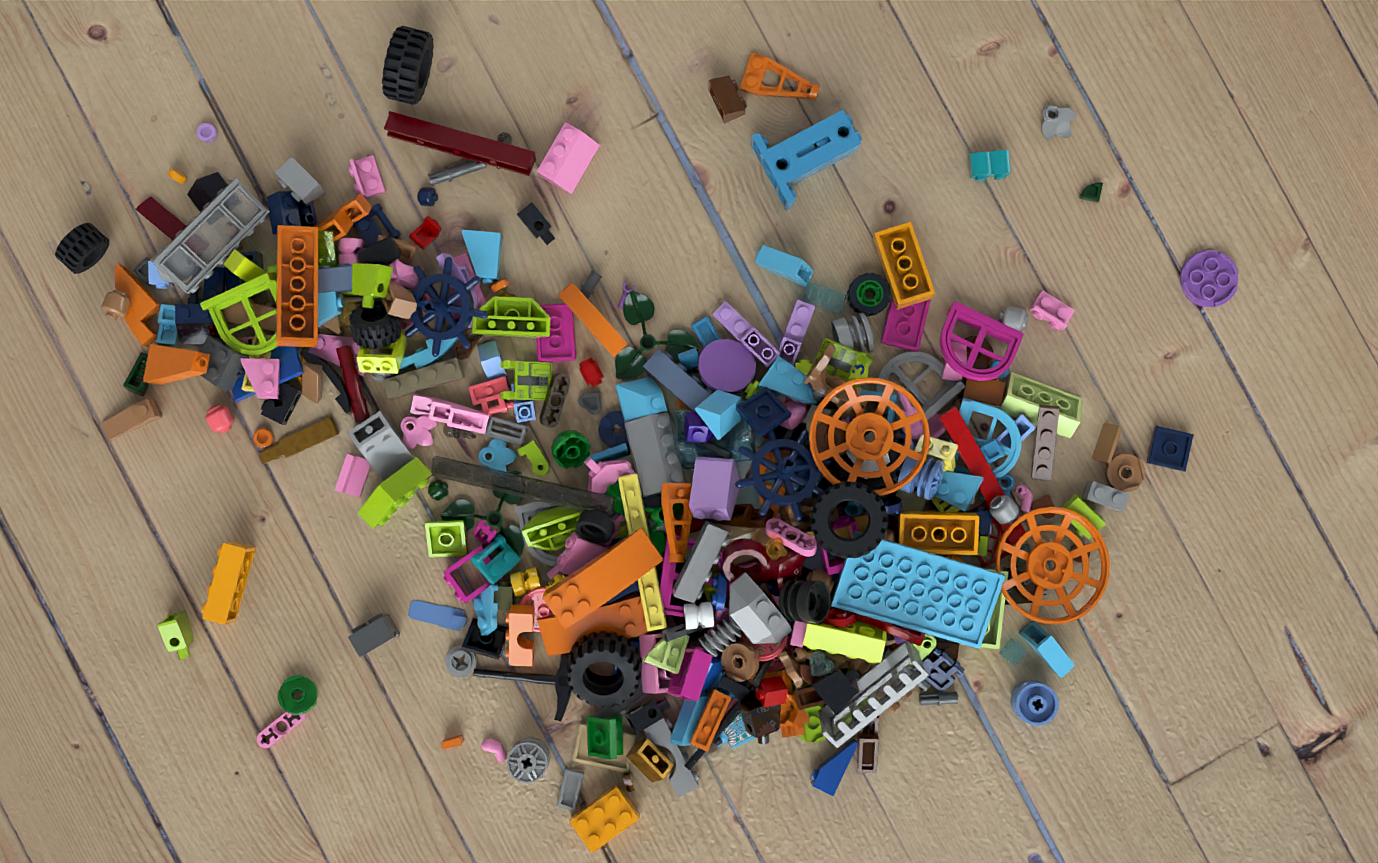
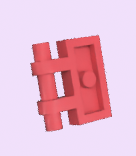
M505 376L468 387L473 405L481 404L482 410L478 411L488 414L489 417L492 414L505 413L509 409L514 408L513 400L505 402V400L500 399L501 392L510 391ZM498 399L499 405L488 406L487 402Z

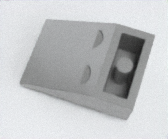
M383 411L377 412L348 432L358 449L383 481L415 458Z

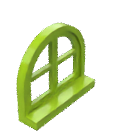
M275 272L263 274L200 303L203 310H209L223 341L239 353L260 355L278 347L276 346V332L270 340H267L259 322L275 315L276 309L257 317L249 297L270 288L276 302ZM242 301L250 321L230 330L221 310ZM252 325L260 345L246 344L238 340L232 333Z

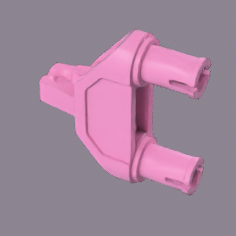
M588 457L584 461L591 469L588 472V501L591 504H596L608 515L611 512L606 506L610 509L611 507L604 496L607 487L614 484L618 477L635 474L636 472L631 468V463L627 460L599 461L596 464Z

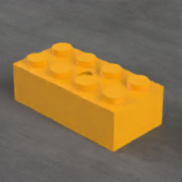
M904 223L874 233L873 241L887 283L890 286L889 289L896 310L933 299L935 290L912 223ZM900 265H905L906 269L901 268Z
M902 511V513L897 514L896 543L933 554L978 555L979 515L976 513ZM939 529V533L934 535V531Z
M235 541L225 542L223 545H220L217 552L219 557L218 563L214 565L212 570L213 581L207 588L208 599L202 606V619L224 625L236 622L256 547Z

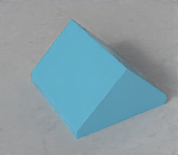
M716 390L694 408L717 440L722 438L741 421V415L736 411V406L741 404V397L721 390Z

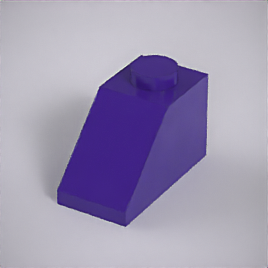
M686 411L683 426L686 441L707 442L714 437V434L697 412Z

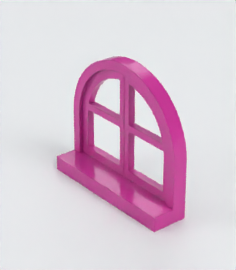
M954 301L946 314L947 318L940 333V348L944 359L954 371L968 379L986 381L999 377L1012 364L1024 333ZM956 320L979 330L974 344L952 334ZM986 334L1009 344L1004 357L981 347ZM951 339L972 349L966 365L955 355L951 346ZM978 352L1000 362L997 366L990 369L972 368Z
M666 538L659 583L664 612L667 615L685 617L684 606L670 605L674 579L677 580L680 573L675 572L676 562H669L670 549L668 538ZM688 538L687 548L692 549L696 539ZM719 550L721 556L717 563L720 567L721 574H724L722 568L723 553ZM710 577L708 582L704 581V584L712 585L713 578ZM728 579L726 585V598L730 592V584L732 583Z

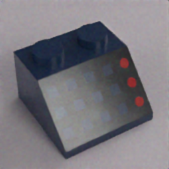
M175 304V325L182 345H203L208 335L221 338L209 310H203L200 304Z

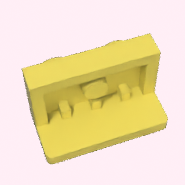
M921 435L915 451L921 453L923 448L924 435ZM930 437L929 450L924 464H926L929 458H934L935 463L938 460L944 462L943 471L954 472L956 467L954 456L958 445Z

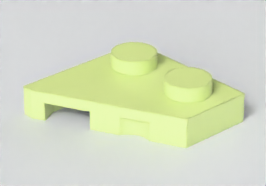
M685 635L669 642L662 638L642 661L678 674L690 636Z

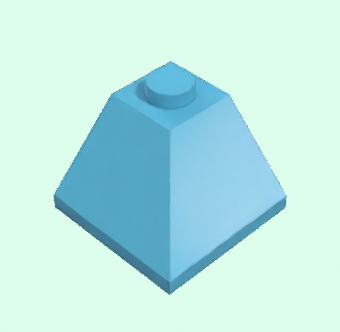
M652 377L615 385L624 422L667 411L663 393Z

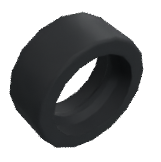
M589 509L581 512L575 528L581 537L593 543L601 544L610 541L615 523L605 513Z

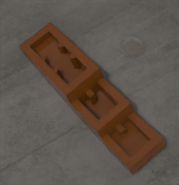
M738 504L734 507L730 521L706 518L701 520L736 527L766 528V522L772 519L774 512L769 508L766 515L761 516L759 515L760 509H754L752 504Z

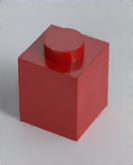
M781 676L762 679L755 693L763 707L786 704L788 688Z

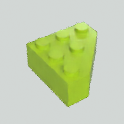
M417 457L379 484L357 513L372 529L378 525L384 526L399 507L403 508L419 488L423 489L429 483L428 478L432 475V472Z

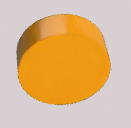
M172 167L167 172L169 177L180 184H184L188 179L184 174Z

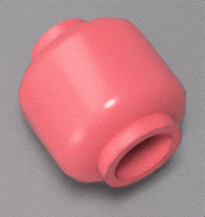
M217 404L206 411L205 420L213 432L221 431V433H225L232 429L231 424L234 422V417L227 406Z

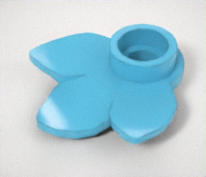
M496 438L490 441L488 447L480 451L478 459L482 465L489 467L493 474L505 475V465L515 461L517 455L511 449L506 448L507 441ZM485 454H491L492 459L487 460Z

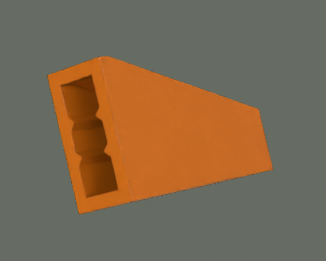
M150 344L143 382L164 385L206 374L210 354Z

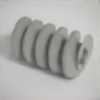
M729 614V622L722 619L723 627L716 624L718 631L711 628V636L705 633V641L699 638L706 651L715 657L718 656L717 650L724 651L723 645L730 646L729 640L736 641L735 635L742 636L740 627Z

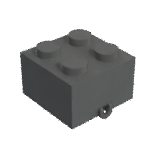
M208 335L200 350L202 353L210 354L207 373L200 376L216 387L232 390L238 377H241L244 373L241 358L248 359L249 356L233 350L222 338Z
M381 613L368 620L369 625L364 623L351 630L353 634L348 636L359 657L363 658L364 654L390 639L400 636V632L389 614L383 616Z

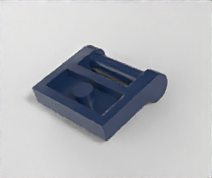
M380 203L374 205L368 215L353 224L367 246L376 243L378 235L384 236L372 219L375 215L386 228L389 236L394 239H398L401 236L399 230L394 228L382 211L383 208Z
M195 265L191 280L202 270L200 266ZM215 267L213 269L214 273L208 279L204 278L203 299L198 298V288L194 293L190 292L188 304H200L225 292V271L223 267Z

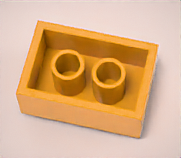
M617 783L571 816L569 822L590 852L593 853L639 820L640 814Z

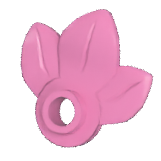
M425 415L418 418L413 416L403 418L400 427L404 433L403 441L407 447L413 449L417 443L422 446L432 445L433 438L429 430L437 425L436 421L429 420V417ZM412 423L414 427L408 429L406 425Z

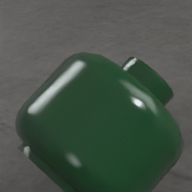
M435 480L428 486L430 497L437 501L448 495V484L441 480Z

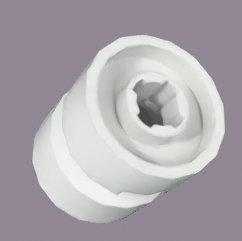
M701 602L699 606L695 603L684 604L686 630L697 629L699 625L702 628L714 627L711 602Z

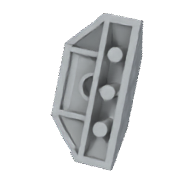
M746 572L730 584L729 615L753 644L778 643L792 631L787 620Z

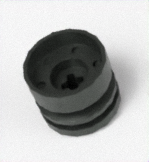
M791 579L783 585L780 591L779 608L786 620L820 623L824 621L830 610V592L824 582Z

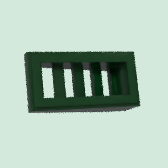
M140 353L123 384L126 390L142 397L150 384L136 378L137 375L144 378V373L139 371L140 368L144 370L146 368V365L142 363L143 361L147 362L148 355ZM133 383L139 384V387L133 386Z

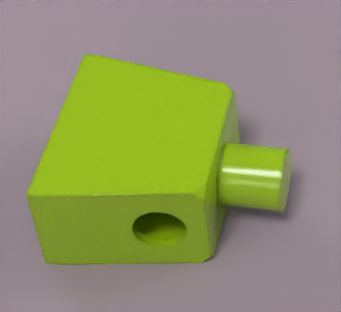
M352 264V293L363 296V308L373 309L375 298L386 297L393 267L380 264Z
M186 610L166 616L157 626L167 651H177L179 659L191 656L188 646L194 641Z

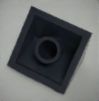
M219 172L196 179L187 195L201 213L204 210V205L211 202L217 196V192L224 189L228 184ZM233 193L223 205L231 211L241 202ZM217 209L206 221L209 225H212L223 217L224 214Z
M473 618L461 649L499 660L502 657L506 644V629L509 628L497 625V628L489 635L481 636L480 628L477 624L478 619Z

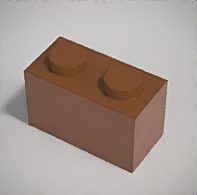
M964 377L963 384L965 387L961 391L960 398L965 397L985 404L1000 406L1006 383L1000 382L1001 378L998 377L986 381H977Z

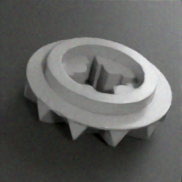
M462 646L451 649L445 659L447 670L456 677H465L472 673L477 662L475 654L461 649ZM466 655L464 662H466L467 665L462 664L461 666L456 668L458 666V661L456 660V658H461L462 656Z

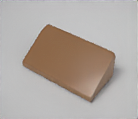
M303 362L302 395L318 404L322 397V365Z
M1108 423L1103 424L1092 459L1102 463H1111L1122 426Z

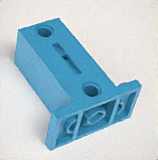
M844 110L833 114L769 149L767 148L769 144L765 136L761 137L759 132L752 135L750 144L786 210L792 208L795 203L796 194L791 186L858 151L861 145L860 141H862L861 135L858 130L855 131L851 125L853 121L848 113L845 114ZM839 133L844 134L845 137H841ZM782 165L785 169H779L777 166Z

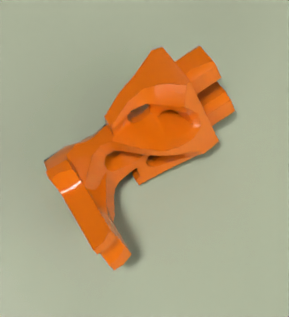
M786 670L765 673L763 679L781 676L788 688L786 704H781L780 729L782 738L805 734L804 723L810 722V718L804 709L799 710L793 692L795 691V687L792 684L793 680ZM754 677L748 679L750 684Z

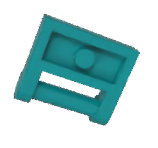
M501 534L496 535L494 541L479 554L471 557L472 563L491 585H494L521 561ZM499 546L502 551L485 565L483 560Z

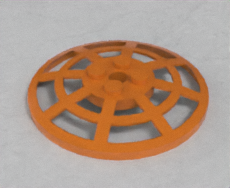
M867 377L845 382L826 395L813 415L809 440L813 459L820 472L833 485L840 483L822 462L833 456L836 462L850 473L847 481L855 482L858 476L863 478L882 476L886 488L874 491L879 496H883L904 487L920 471L929 450L930 433L926 415L919 402L911 393L892 381ZM873 383L885 385L886 387L882 397L876 395L857 397L852 386ZM893 389L908 398L918 413L906 417L901 408L889 400ZM845 390L849 401L844 403L833 417L823 414L822 411L828 402L839 392ZM876 401L879 404L875 413H864L860 402ZM850 406H853L857 417L850 424L839 420L842 413ZM886 406L892 408L901 419L889 423L883 417ZM919 420L922 422L924 434L921 453L910 449L912 438L910 424ZM818 421L829 424L828 443L830 449L818 453L816 444ZM835 427L846 431V442L835 446L834 442ZM902 427L905 428L906 435L904 446L893 442V431ZM865 432H874L875 440L867 442L864 439ZM849 449L857 457L853 467L849 466L840 457L839 453ZM890 449L901 453L892 465L886 466L883 456ZM906 456L917 460L911 472L901 481L894 484L890 473L902 464ZM864 460H876L879 471L874 472L861 471L860 469Z
M1060 507L1038 508L1023 514L1010 524L998 544L995 559L996 572L1001 573L1000 557L1002 550L1011 554L1010 570L1012 578L1002 584L1001 591L1009 604L1021 615L1044 624L1068 623L1086 615L1102 598L1110 573L1109 554L1101 534L1084 516ZM1044 513L1065 515L1060 526L1041 525L1037 527L1034 518L1035 515ZM1027 519L1030 530L1019 538L1015 546L1005 543L1012 530ZM1074 519L1084 526L1092 535L1094 542L1083 545L1080 539L1068 530L1071 520ZM1056 531L1057 533L1053 542L1043 543L1039 532ZM1064 535L1074 542L1077 549L1069 552L1061 545ZM1032 536L1036 546L1029 553L1021 550L1022 544ZM1096 549L1099 550L1101 559L1099 581L1088 577L1089 559L1087 553ZM1078 556L1082 558V574L1073 571V559ZM1017 557L1026 560V572L1017 575L1016 571ZM1048 560H1051L1054 564V568L1051 571H1048L1045 567ZM1031 579L1037 585L1034 596L1026 591L1021 584L1022 582ZM1069 579L1078 581L1075 589L1066 595L1062 586ZM1085 584L1095 587V593L1081 609L1075 611L1070 601L1081 592ZM1016 586L1023 596L1032 601L1030 613L1014 602L1007 592L1008 589ZM1044 589H1055L1059 599L1043 600ZM1040 605H1063L1068 614L1059 618L1037 616Z

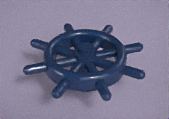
M451 257L445 259L443 274H433L427 277L420 266L416 265L413 268L420 280L412 292L417 302V308L411 315L414 325L407 329L404 335L409 338L417 331H420L426 337L433 339L432 355L434 357L439 355L441 340L457 337L463 347L469 349L471 344L463 332L468 328L473 317L483 319L488 317L486 311L474 309V300L470 291L480 282V277L474 276L467 283H464L459 278L452 276L453 261ZM438 282H442L440 296L433 287ZM450 284L457 291H455L452 295L448 297V290ZM426 291L432 298L431 301L422 300ZM461 297L462 307L453 305ZM422 309L424 312L428 313L424 317L422 315ZM451 313L461 314L458 323ZM437 316L434 330L428 323ZM445 318L451 329L442 332Z
M772 429L766 433L769 442L764 444L757 453L744 446L738 448L739 453L751 459L752 463L750 478L736 481L735 486L743 488L753 485L756 492L764 499L759 515L765 516L771 504L791 506L795 519L800 521L803 516L798 503L805 500L811 492L819 496L824 491L816 486L818 467L812 453L803 446L808 437V431L803 430L797 441L789 439H776ZM781 450L791 451L789 456L783 459ZM773 451L777 464L764 458V456ZM797 455L804 461L803 464L796 465L795 459ZM828 458L823 460L822 462L824 466L830 465L832 463V459ZM760 464L773 472L760 475ZM808 470V481L799 477L796 473ZM775 479L771 489H768L763 483ZM791 481L804 489L795 494ZM782 484H784L787 495L777 494Z

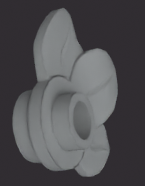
M1056 105L1045 107L1042 112L1044 122L1041 126L1044 137L1047 140H1051L1055 134L1063 138L1070 137L1071 126L1069 122L1076 118V114L1067 107L1059 108ZM1053 112L1054 118H1050L1048 113Z

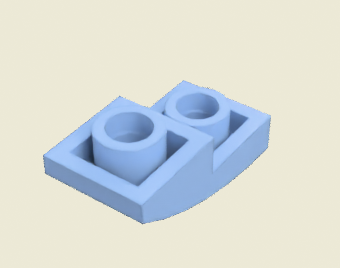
M514 382L511 383V389H512L513 392H514ZM514 400L517 423L536 420L534 400Z

